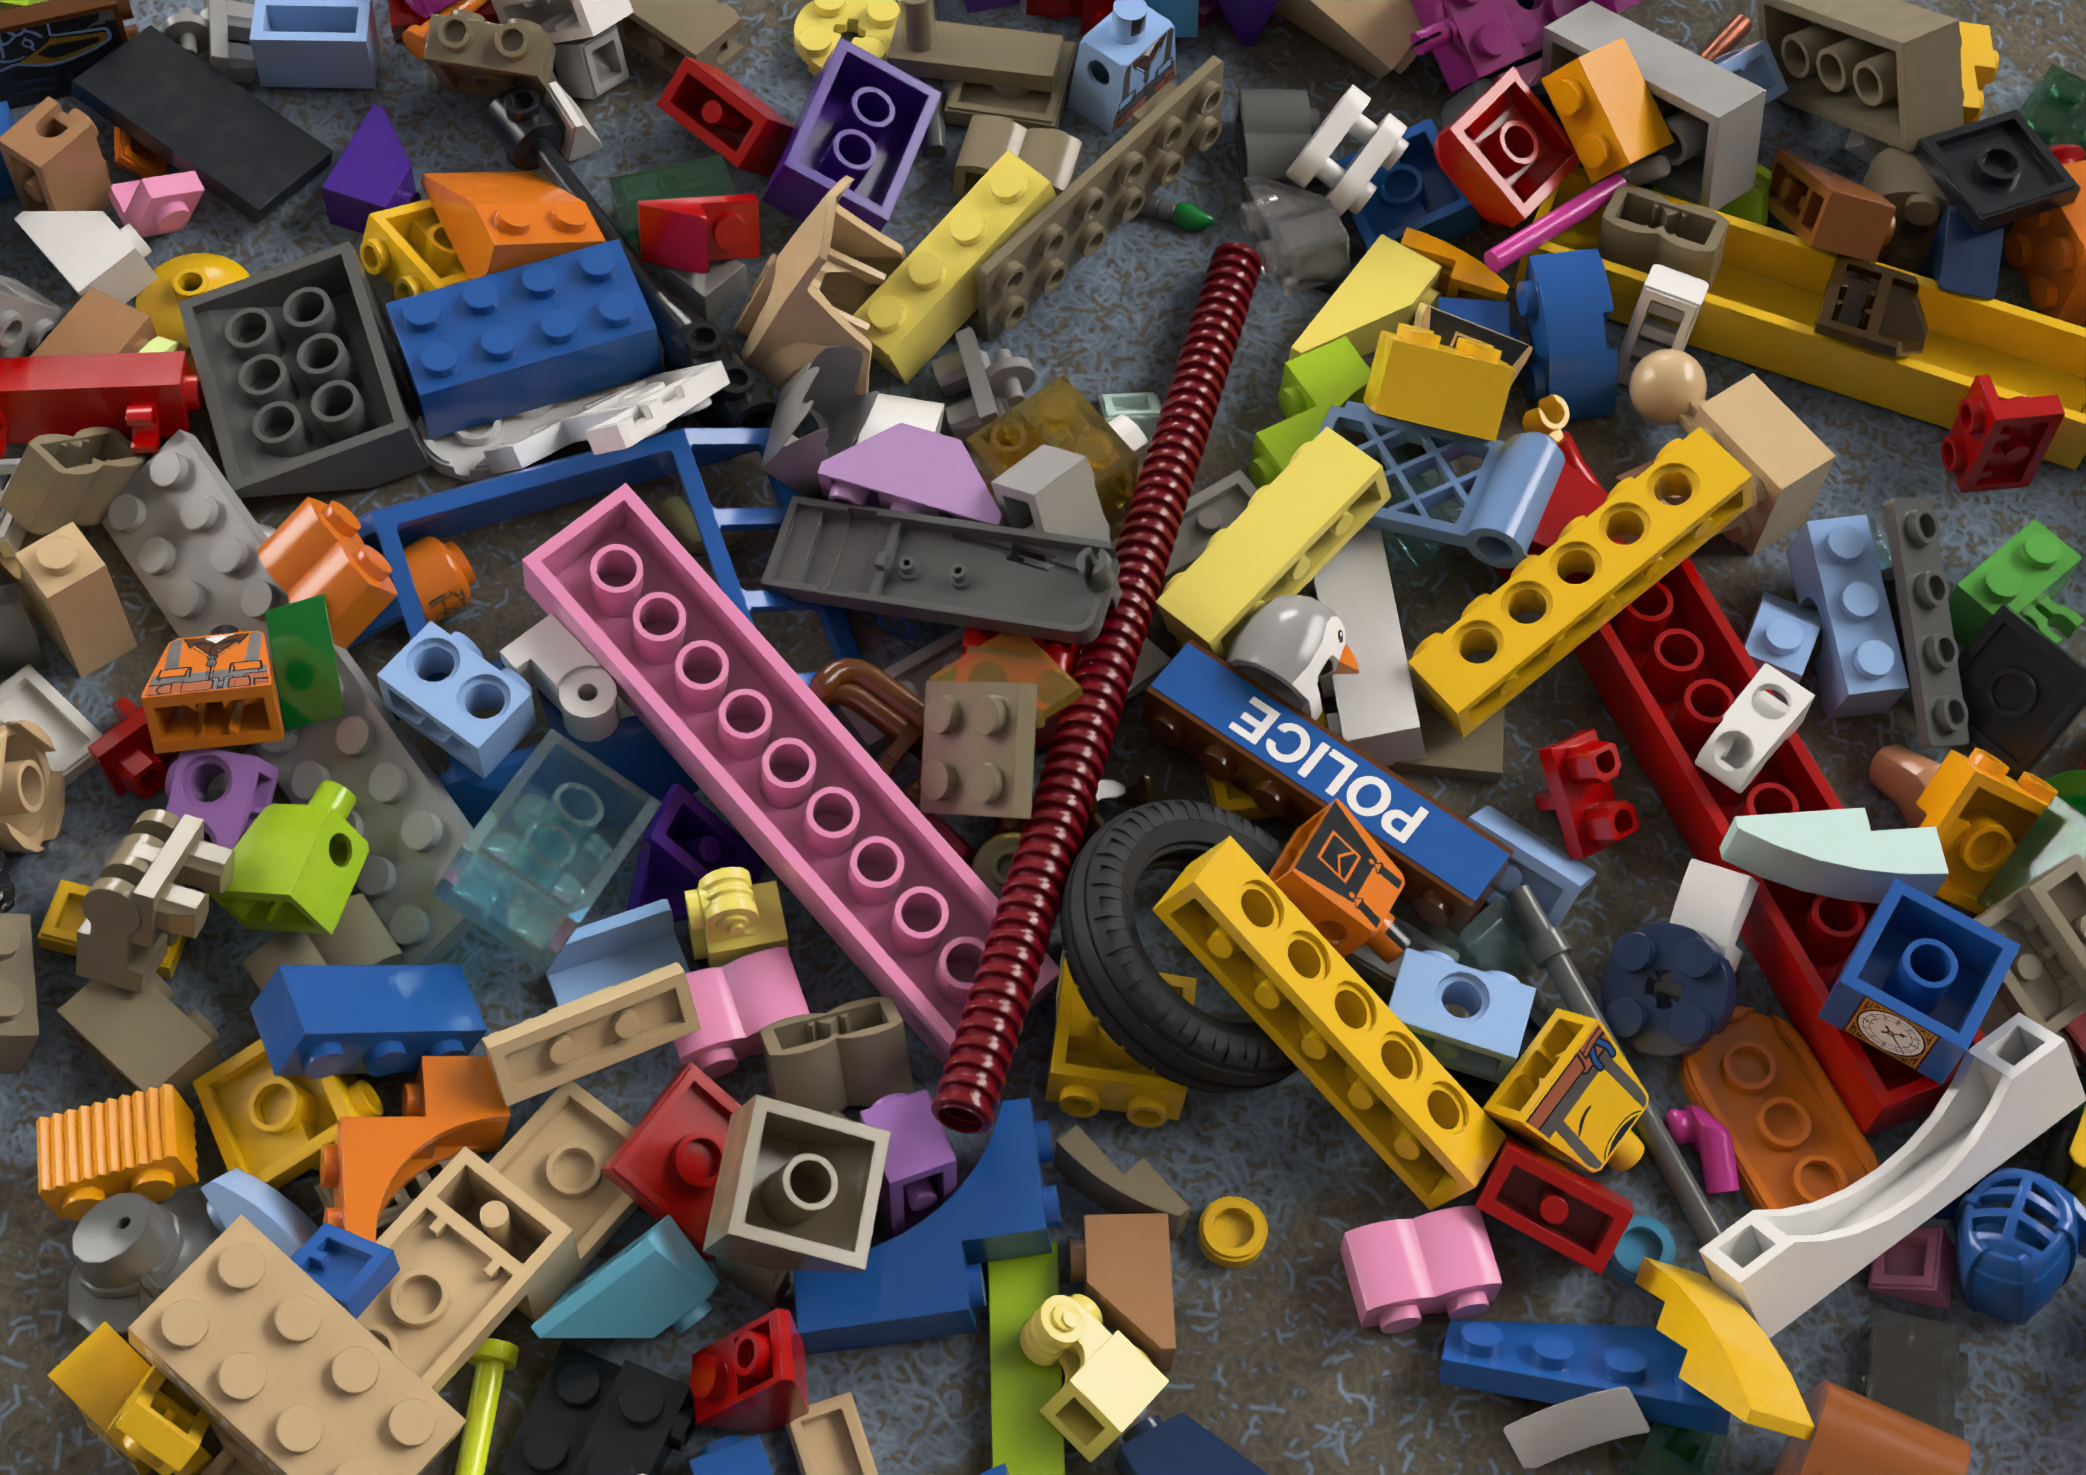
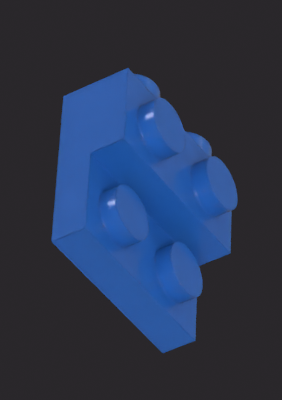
M1431 118L1406 129L1402 138L1409 143L1408 147L1389 171L1380 166L1370 182L1377 189L1359 213L1355 215L1350 210H1346L1366 251L1371 248L1381 234L1401 243L1406 227L1429 234L1447 243L1481 228L1478 211L1437 162L1434 143L1439 132ZM1357 152L1335 162L1345 169Z

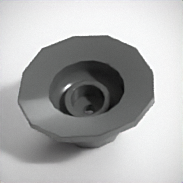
M118 1193L98 1202L81 1218L72 1236L76 1265L68 1280V1315L82 1325L90 1334L106 1321L121 1337H129L128 1327L222 1234L212 1223L207 1212V1205L198 1196L174 1194L164 1201L154 1202L138 1193Z

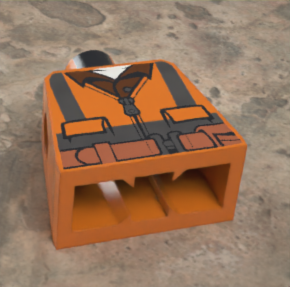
M220 625L215 627L209 635L177 638L168 643L141 696L155 754L284 740L277 688L263 632L257 630L243 632L232 625Z

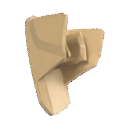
M849 176L843 177L825 195L797 229L779 255L773 253L747 296L734 327L735 332L748 337L741 352L744 363L758 369L779 388L787 384L826 347L852 345L861 350L863 354L855 393L857 396L868 394L872 343L865 335L870 324L852 315L906 259V253L901 244L883 235L838 204L841 197L854 181Z

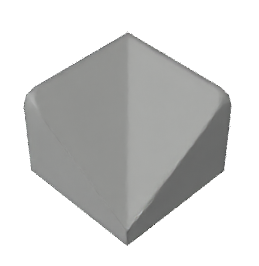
M616 24L594 37L554 44L556 48L554 63L560 85L571 98L595 99L630 78Z
M735 259L709 261V273L705 274L666 266L663 268L665 291L672 293L704 320H712L748 290L747 267Z

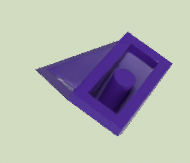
M680 784L671 785L642 839L626 911L667 899L673 913V922L688 920L684 891L697 889L699 880L703 876L721 868L742 867L749 871L753 885L756 884L766 863L748 842Z

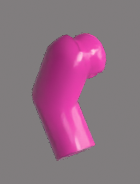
M1686 1104L1683 1110H1669L1663 1117V1123L1676 1145L1689 1143L1690 1147L1700 1155L1705 1193L1739 1191L1733 1140L1728 1129L1700 1106Z

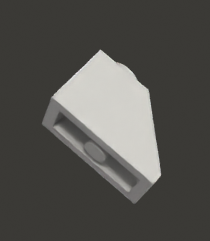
M23 211L14 218L80 297L91 287L126 304L159 278L144 259L152 250L129 223L119 230L103 211Z

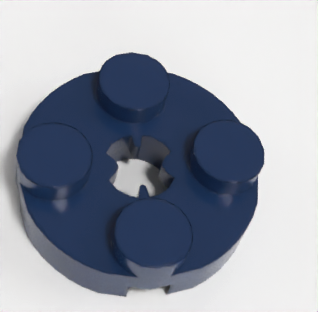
M1657 923L1645 926L1636 932H1627L1614 943L1612 954L1608 958L1602 974L1600 992L1602 1007L1605 1012V1021L1615 1036L1621 1037L1632 1048L1640 1052L1664 1058L1690 1056L1702 1050V1048L1698 1047L1708 1043L1714 1034L1720 1035L1732 1018L1737 999V983L1735 972L1729 960L1723 958L1719 948L1713 944L1715 942L1707 935L1680 924ZM1672 972V982L1682 985L1681 998L1679 1001L1670 998L1672 1007L1662 1009L1660 1007V998L1654 996V988L1657 981H1662L1661 976Z

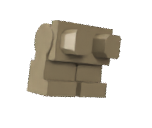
M160 809L146 810L139 815L131 827L129 835L122 840L103 868L100 878L93 883L83 898L82 907L87 918L77 931L76 975L142 994L165 958L167 946L171 947L178 935L196 939L205 924L209 912L210 894L196 891L191 886L224 894L232 881L235 851L233 849L204 841V819L184 814L181 819L171 812Z

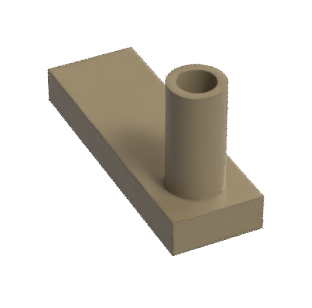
M899 0L901 16H898L887 55V63L911 76L1054 93L1064 52L1063 35L936 21L933 0Z

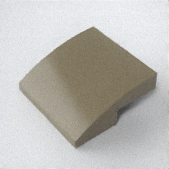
M2077 853L2045 871L1973 918L1975 921L2021 945L1996 993L2010 1015L2013 1017L2019 1012L2053 1033L2058 1032L2086 1011V863L2081 855Z

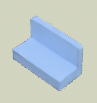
M1487 805L1469 816V822L1514 851L1501 883L1488 898L1487 902L1519 921L1506 896L1518 887L1529 885L1552 927L1560 926L1577 896L1591 883L1596 872L1576 859L1570 860L1567 853L1491 806Z
M667 899L590 923L539 942L545 975L557 1007L606 987H614L621 982L632 980L652 972L654 969L662 968L675 962L680 964L686 974L690 973L675 934L673 913Z

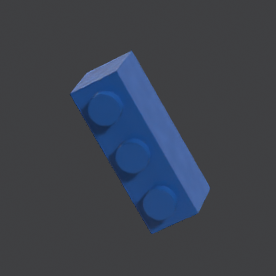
M279 965L250 1007L275 1076L307 1075L310 1078L318 1079L337 1074H369L380 1077L392 1073L417 1072L421 1056H468L487 1031L461 965Z

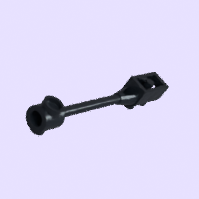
M514 87L495 98L486 112V124L505 148L508 162L521 170H534L541 167L554 185L586 203L606 242L615 239L620 240L657 327V334L664 347L665 372L719 360L722 361L730 384L710 396L711 405L692 413L702 427L738 428L741 422L752 414L755 422L745 428H771L777 405L756 380L752 370L743 363L725 340L720 329L711 321L702 319L672 293L663 289L559 154L565 141L564 131L540 101L537 93L527 87Z

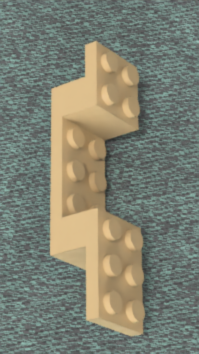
M570 1081L557 1088L489 1163H486L464 1146L377 1239V1244L394 1251L400 1270L357 1320L438 1394L514 1308L535 1322L639 1207L634 1200L600 1172V1169L633 1129V1126L575 1082ZM211 1420L210 1425L224 1449L200 1475H272L219 1425Z

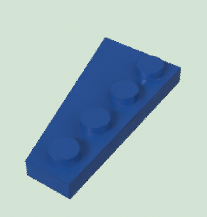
M1477 1320L1449 1321L1441 1360L1439 1383L1551 1404H1559L1567 1400L1612 1388L1628 1387L1646 1421L1727 1435L1731 1415L1729 1411L1678 1377L1687 1349L1658 1331L1656 1327Z

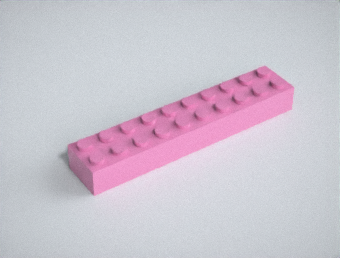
M627 483L623 484L522 559L525 590L547 615L552 613L610 674L616 684L619 697L882 996L892 997L904 1021L941 1063L945 1065V1062L950 1057L949 1050L951 1044L956 1039V1028L962 1021V1010L968 1003L967 995L973 986V977L979 968L980 956L985 950L986 937L991 932L990 925L996 916L998 898ZM1046 952L1044 963L1040 966L1039 979L1034 984L1033 998L1029 1001V1010L1053 990L1059 978L1060 968Z

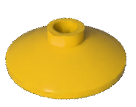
M210 253L181 255L162 263L153 270L159 278L136 295L135 307L137 310L151 316L157 336L180 342L184 345L185 349H191L178 302L250 277V275L241 265L221 255ZM192 288H198V289L193 290V291H187V290L192 289Z

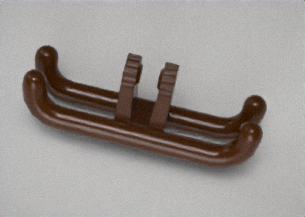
M843 658L829 662L813 676L810 681V689L827 708L834 705L844 706L894 741L878 762L880 768L889 778H891L897 769V765L908 753L922 761L924 700L880 668L862 659ZM921 773L917 779L912 780L904 791L905 796L915 807L920 802ZM993 817L994 828L987 841L1000 834L1009 832L1023 833L1025 819Z

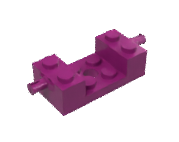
M1410 0L1422 26L1421 30L1411 33L1410 40L1413 45L1427 38L1428 41L1413 49L1420 56L1425 55L1431 50L1433 51L1452 93L1477 79L1488 76L1542 50L1544 27L1590 1L1619 14L1645 0H1534V6L1531 10L1522 8L1516 0Z

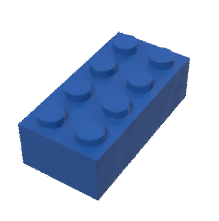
M619 239L385 303L395 349L429 440L661 373L657 327Z

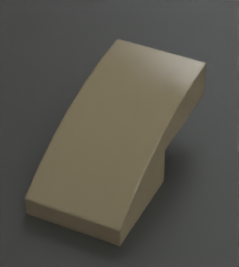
M1075 1125L1056 1140L1053 1166L1090 1200L1111 1214L1168 1213L1169 1239L1175 1240L1185 1231L1190 1207L1144 1157L1122 1174L1078 1125Z

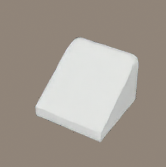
M556 81L548 83L543 105L564 131L565 141L560 150L564 158H567L568 162L600 150L603 144L578 105Z

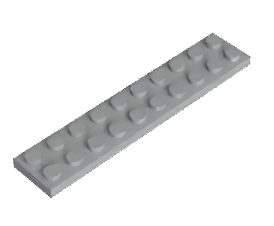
M179 429L136 473L124 493L113 500L109 507L108 515L101 523L179 638L206 636L215 627L220 625H232L243 632L257 630L265 634L277 688L284 740L252 744L263 760L280 769L277 782L292 804L308 805L320 783L324 780L339 783L356 796L357 802L346 821L368 842L369 853L352 892L354 895L359 893L364 895L401 950L405 959L402 965H435L515 886L391 711L385 707L383 700L347 649L333 644L346 715L285 731L265 611L290 604L287 593L273 580L259 559L257 550L268 538L196 436Z

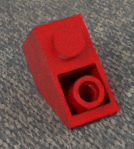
M776 1308L691 1355L690 1387L694 1395L696 1425L764 1434L770 1433L809 1413L804 1343L789 1310Z

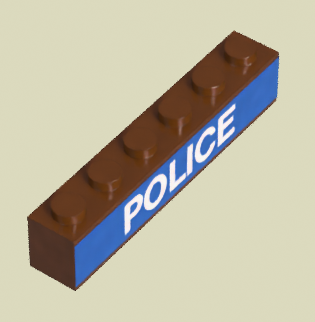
M1190 639L1146 690L1140 723L1147 727L1151 735L1160 743L1169 747L1176 746L1197 760L1204 771L1214 779L1221 782L1228 781L1251 796L1255 804L1266 814L1277 818L1282 817L1298 828L1338 798L1404 876L1405 885L1398 896L1412 904L1418 914L1427 922L1436 926H1445L1460 936L1501 883L1514 852L1512 849L1196 641Z

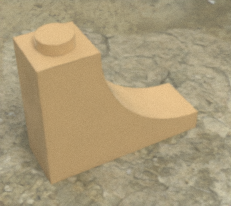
M73 521L51 534L36 535L27 532L19 551L15 553V557L4 558L0 551L1 570L81 678L137 647L107 566Z

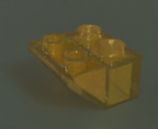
M1064 375L966 438L967 446L996 478L1043 444L1087 456L1088 463L1095 475L1094 484L1104 516L1131 500L1134 489L1138 484V455Z

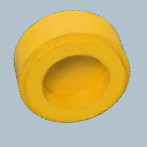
M1237 1196L1222 1197L1210 1203L1201 1215L1197 1230V1240L1203 1254L1212 1263L1228 1269L1242 1268L1253 1263L1261 1255L1268 1235L1267 1221L1262 1211L1251 1201Z

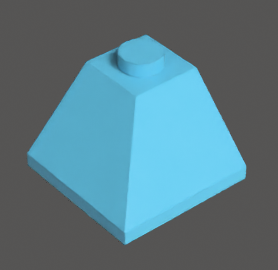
M667 1215L560 1296L533 1323L531 1328L539 1338H654L672 1325L679 1335L712 1310L713 1307L706 1298L712 1294L720 1281L671 1216Z

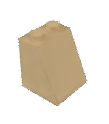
M1279 0L1274 8L1275 12L1378 79H1381L1393 69L1401 74L1418 55L1413 48L1419 45L1416 43L1412 45L1410 36L1411 33L1421 30L1422 26L1410 0Z

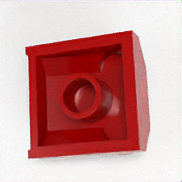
M1514 66L1488 88L1453 123L1444 128L1437 135L1434 143V152L1438 164L1479 214L1492 224L1507 225L1511 228L1526 219L1581 163L1568 134L1519 77V72Z

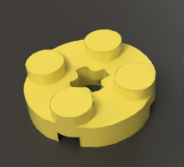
M813 0L803 7L794 24V48L798 58L800 56L808 65V71L816 77L839 41L841 33L855 32L862 38L854 37L851 43L887 62L888 51L898 16H900V7L895 0Z

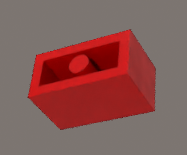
M686 56L656 104L661 110L737 168L766 177L773 174L794 127V124L720 68Z
M1508 1134L1475 1193V1207L1600 1275L1634 1215L1629 1199Z

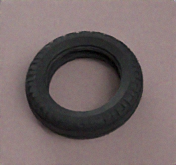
M1164 800L1144 804L1116 816L1102 826L1079 852L1067 877L1062 895L1060 927L1067 965L1075 985H1079L1078 992L1093 1017L1097 1016L1099 1018L1098 1024L1119 1047L1123 1045L1125 1047L1124 1051L1134 1060L1151 1071L1154 1069V1073L1182 1086L1186 1085L1191 1089L1199 1091L1221 1092L1224 1094L1248 1092L1275 1084L1292 1075L1299 1068L1256 1022L1235 1023L1209 1015L1182 998L1163 979L1149 959L1140 940L1134 918L1133 896L1137 881L1142 873L1158 869L1183 872L1192 861L1230 835L1266 875L1269 874L1284 848L1280 849L1278 847L1280 843L1258 826H1251L1250 821L1220 807L1186 800Z

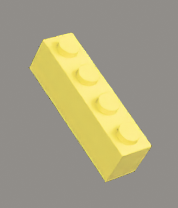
M1007 150L852 315L870 324L865 337L872 343L871 356L904 384L909 383L978 309L977 269L1057 197L1051 182L1011 151Z
M1326 427L1312 442L1309 441L1301 445L1292 456L1290 464L1270 485H1264L1254 493L1247 508L1228 528L1217 531L1210 538L1204 552L1185 572L1177 573L1167 582L1161 596L1155 602L1168 631L1184 644L1192 639L1226 661L1232 639L1252 613L1278 596L1297 595L1391 498L1383 466L1329 427Z

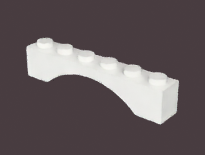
M2018 1012L1967 1050L1953 1081L1931 1115L1906 1144L1877 1169L1849 1187L1812 1203L1784 1209L1752 1210L1702 1247L1699 1252L1713 1283L1735 1298L1761 1327L1769 1339L2086 1101V1096L2066 1040Z

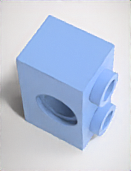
M1406 947L1388 1007L1442 1066L1501 1084L1514 1067L1518 1058L1537 988L1521 984L1517 978L1502 971L1490 970L1483 972L1458 964L1450 956L1434 950L1420 952ZM1456 1004L1462 1006L1470 1013L1471 1017H1455L1443 1005Z

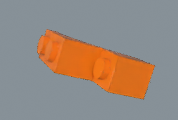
M421 1056L415 1082L404 1083L401 1117L339 1118L334 1143L323 1144L321 1148L320 1183L321 1187H333L334 1207L325 1208L323 1224L327 1222L376 1243V1225L382 1213L401 1189L415 1177L446 1160L453 1159L464 1146L473 1153L499 1151L510 1119V1107H506L500 1096L488 1056Z

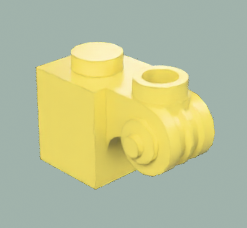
M726 867L714 870L703 876L699 880L697 889L684 891L694 961L707 958L708 967L713 968L722 967L748 954L770 948L787 947L789 952L788 935L776 880L752 885L751 875L747 869L742 867Z
M1073 1294L1070 1297L1055 1295L1045 1300L1039 1309L1027 1319L1020 1330L1019 1340L1023 1352L1035 1364L1041 1366H1052L1057 1362L1061 1364L1065 1373L1064 1385L1040 1412L1091 1463L1133 1422L1166 1386L1169 1380L1152 1364L1149 1357L1142 1350L1135 1347L1119 1330L1112 1335L1102 1325L1103 1317L1101 1311L1090 1298L1081 1294Z

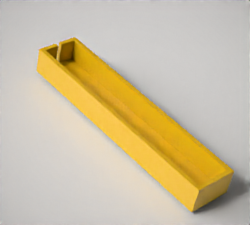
M1576 167L1540 203L1533 223L1605 178L1592 184L1585 169ZM1627 183V186L1643 188L1631 183ZM1653 191V192L1658 193V194H1660L1661 196L1665 197V198H1666L1667 200H1669L1672 204H1691V205H1697V204H1694V203H1690V202H1687V201H1684V200H1681V199H1678V198H1675V197H1672V196H1668V195H1665V194H1662V193ZM1608 204L1552 238L1551 242H1546L1520 259L1512 288L1517 289L1518 282L1525 280L1528 257L1531 255L1598 249L1602 216ZM1712 210L1729 221L1720 270L1709 293L1705 295L1687 341L1688 345L1950 430L1957 418L1960 402L1966 398L1976 375H1990L2000 400L2011 399L2016 396L2038 397L2058 395L2065 411V416L2043 460L2074 470L2077 469L2086 454V328L1996 299L1989 300L1944 291L1937 287L1933 279L1876 262L1874 264L1916 276L1919 283L1917 295L1929 328L1922 353L1891 357L1814 333V322L1838 254L1813 248L1798 236ZM1602 259L1614 307L1613 312H1608L1607 318L1629 325L1649 274ZM1649 312L1647 313V317L1667 323L1677 328L1680 327L1679 323L1673 322L1671 320L1665 319L1663 317L1654 315Z

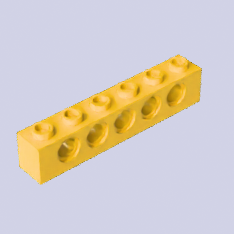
M1698 427L1683 440L1676 438L1670 441L1657 454L1654 464L1636 478L1627 477L1619 482L1607 496L1606 502L1588 517L1582 515L1573 519L1562 530L1558 541L1541 555L1533 554L1522 560L1512 571L1510 579L1491 595L1485 593L1475 598L1465 608L1458 622L1443 634L1434 633L1424 639L1415 649L1412 659L1408 661L1414 688L1464 739L1753 505L1752 474L1701 427ZM1671 495H1679L1688 499L1684 503L1675 506L1660 502L1665 497ZM1621 534H1634L1640 537L1636 542L1628 545H1620L1612 541ZM1576 572H1583L1592 576L1588 581L1581 584H1569L1563 581L1568 575ZM1527 611H1536L1543 614L1541 619L1531 624H1522L1515 621L1518 615ZM1478 650H1488L1495 653L1490 660L1484 663L1476 664L1466 660L1470 654Z
M1231 835L1192 861L1152 909L1155 914L1429 1210L1476 1188L1505 1140L1506 1135Z

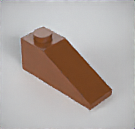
M1777 148L1770 167L1772 182L1769 188L1768 211L1813 248L1876 263L1881 248L1885 247L1893 236L1896 224L1894 214L1897 207L1869 188L1794 153Z

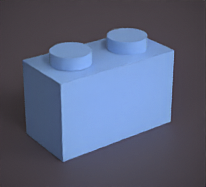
M255 0L250 43L261 87L376 89L380 42L371 0Z

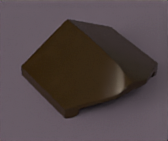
M1838 254L1814 322V333L1891 357L1921 354L1929 328L1917 295L1919 283L1916 276Z

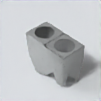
M852 345L826 347L781 388L760 468L809 498L813 499L821 491L818 478L821 462L853 445L866 424L879 394L878 391L862 396H857L855 393L863 361L861 350ZM809 412L815 418L819 430L799 439L793 433Z

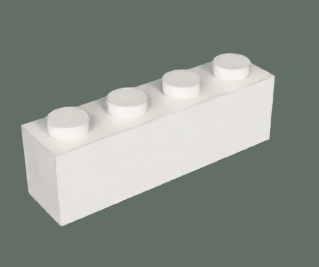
M1364 525L1304 587L1305 594L1316 592L1318 601L1335 611L1345 628L1346 643L1358 662V674H1333L1320 680L1324 698L1336 696L1338 712L1326 714L1329 730L1384 766L1394 765L1396 761L1426 758L1381 529Z

